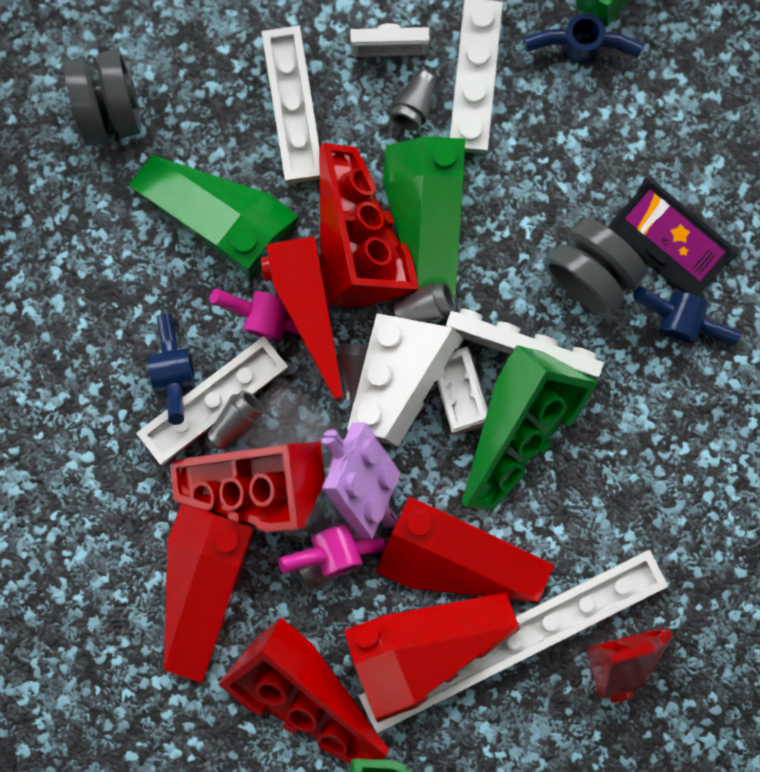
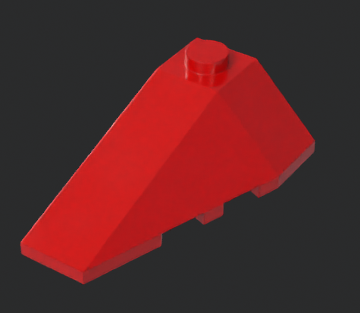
M322 143L319 146L321 273L328 305L362 308L418 291L419 287L411 252L406 243H399L391 227L395 221L390 212H383L374 194L377 186L357 147Z
M282 617L259 634L218 684L248 710L259 716H262L265 711L286 722L283 729L294 735L297 730L305 732L317 739L320 749L350 765L353 759L381 760L389 752L385 743L314 645Z

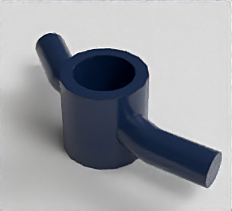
M582 13L573 17L568 23L566 30L549 29L523 37V45L526 52L550 45H562L565 56L572 62L579 64L588 63L593 60L599 53L600 48H614L638 58L644 46L643 43L622 34L605 32V26L601 19L589 13ZM576 33H585L592 38L594 43L588 45L580 44L575 40L574 36Z
M645 287L637 288L633 294V299L636 302L663 316L659 331L668 337L695 343L701 333L734 346L739 340L741 331L705 318L709 303L701 297L686 292L673 291L667 301Z
M168 313L157 316L162 353L148 355V366L154 393L166 392L169 423L179 425L184 421L182 389L195 387V375L189 348L177 350L172 314Z

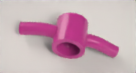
M217 288L211 292L210 303L246 317L243 330L251 335L260 338L265 336L267 340L280 342L283 331L300 336L279 296L255 291L252 301L249 302Z
M341 525L311 538L313 549L279 558V566L282 573L285 574L320 564L324 578H334L360 568L363 565L360 555L382 553L386 548V543L380 537L354 540L350 526Z

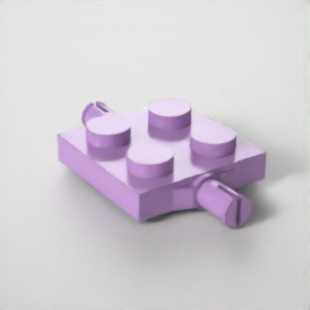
M352 422L343 441L336 430L326 431L323 434L325 438H321V442L330 451L332 461L330 472L322 487L324 492L359 538H373L380 521L384 528L394 527L398 517L390 508L389 499L398 484L401 473L367 423Z

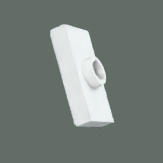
M382 24L377 29H350L351 56L428 54L429 27L401 28L397 24Z
M467 346L452 353L443 368L444 373L437 382L453 435L484 426L488 412L472 354Z

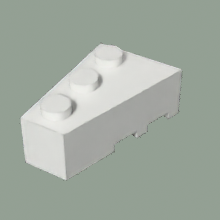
M377 313L347 430L349 431L352 422H366L379 442L399 446L425 404L423 400L434 382H438L444 373V366L455 348L458 350L464 338L451 327Z

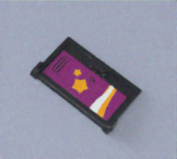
M649 175L643 179L642 184L637 189V193L607 228L627 242L641 259L678 290L699 296L724 265L727 266L732 259L738 256L740 249L727 242L656 183L654 177Z

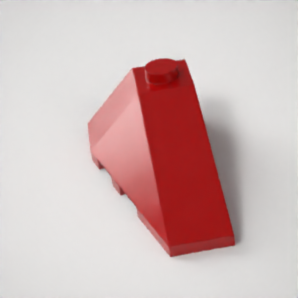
M315 236L266 244L268 256L261 258L265 282L273 281L277 295L335 402L344 401Z
M321 441L284 444L169 461L174 501L207 512L215 511L224 514L230 520L236 522L244 521L256 525V529L265 532L304 528L325 482Z
M409 496L375 572L411 589L476 596L506 593L508 599L539 602L554 565Z
M181 503L167 541L165 671L203 683L257 529Z
M500 593L383 615L346 629L344 632L355 668L378 723L420 706L428 700L427 694L445 681L449 684L459 676V670L475 658L482 659L518 632L520 627L507 594Z
M660 628L585 647L598 695L603 698L609 697L611 703L634 698L633 690L645 687L673 638L671 629Z

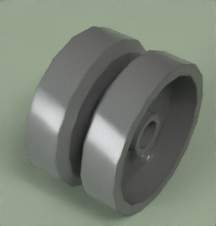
M119 48L98 53L96 63L99 79H97L93 66L85 56L63 62L71 106L86 146L103 143L108 140L110 131L107 116L110 117L115 132L121 138L141 134L142 129L138 112L139 104L135 87Z
M581 217L567 234L569 245L558 244L543 263L552 278L576 301L590 311L602 317L610 318L625 301L622 290L633 291L648 274L647 267L632 247L615 232L591 218Z

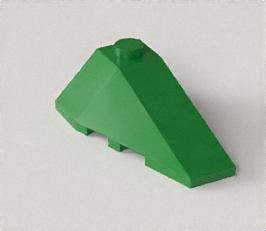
M425 136L386 145L383 186L395 221L394 225L400 244L406 243L411 252L418 287L421 289L432 281L437 283L445 281L449 285L455 300L465 139Z
M154 155L149 158L128 185L250 278H253L262 267L261 258L268 256L266 244L281 242L299 219L296 213L269 193Z
M516 345L497 378L462 503L470 508L494 510L525 476L524 466L539 451L544 455L552 446L548 439L563 423L569 427L579 416L598 383L593 378L543 351Z

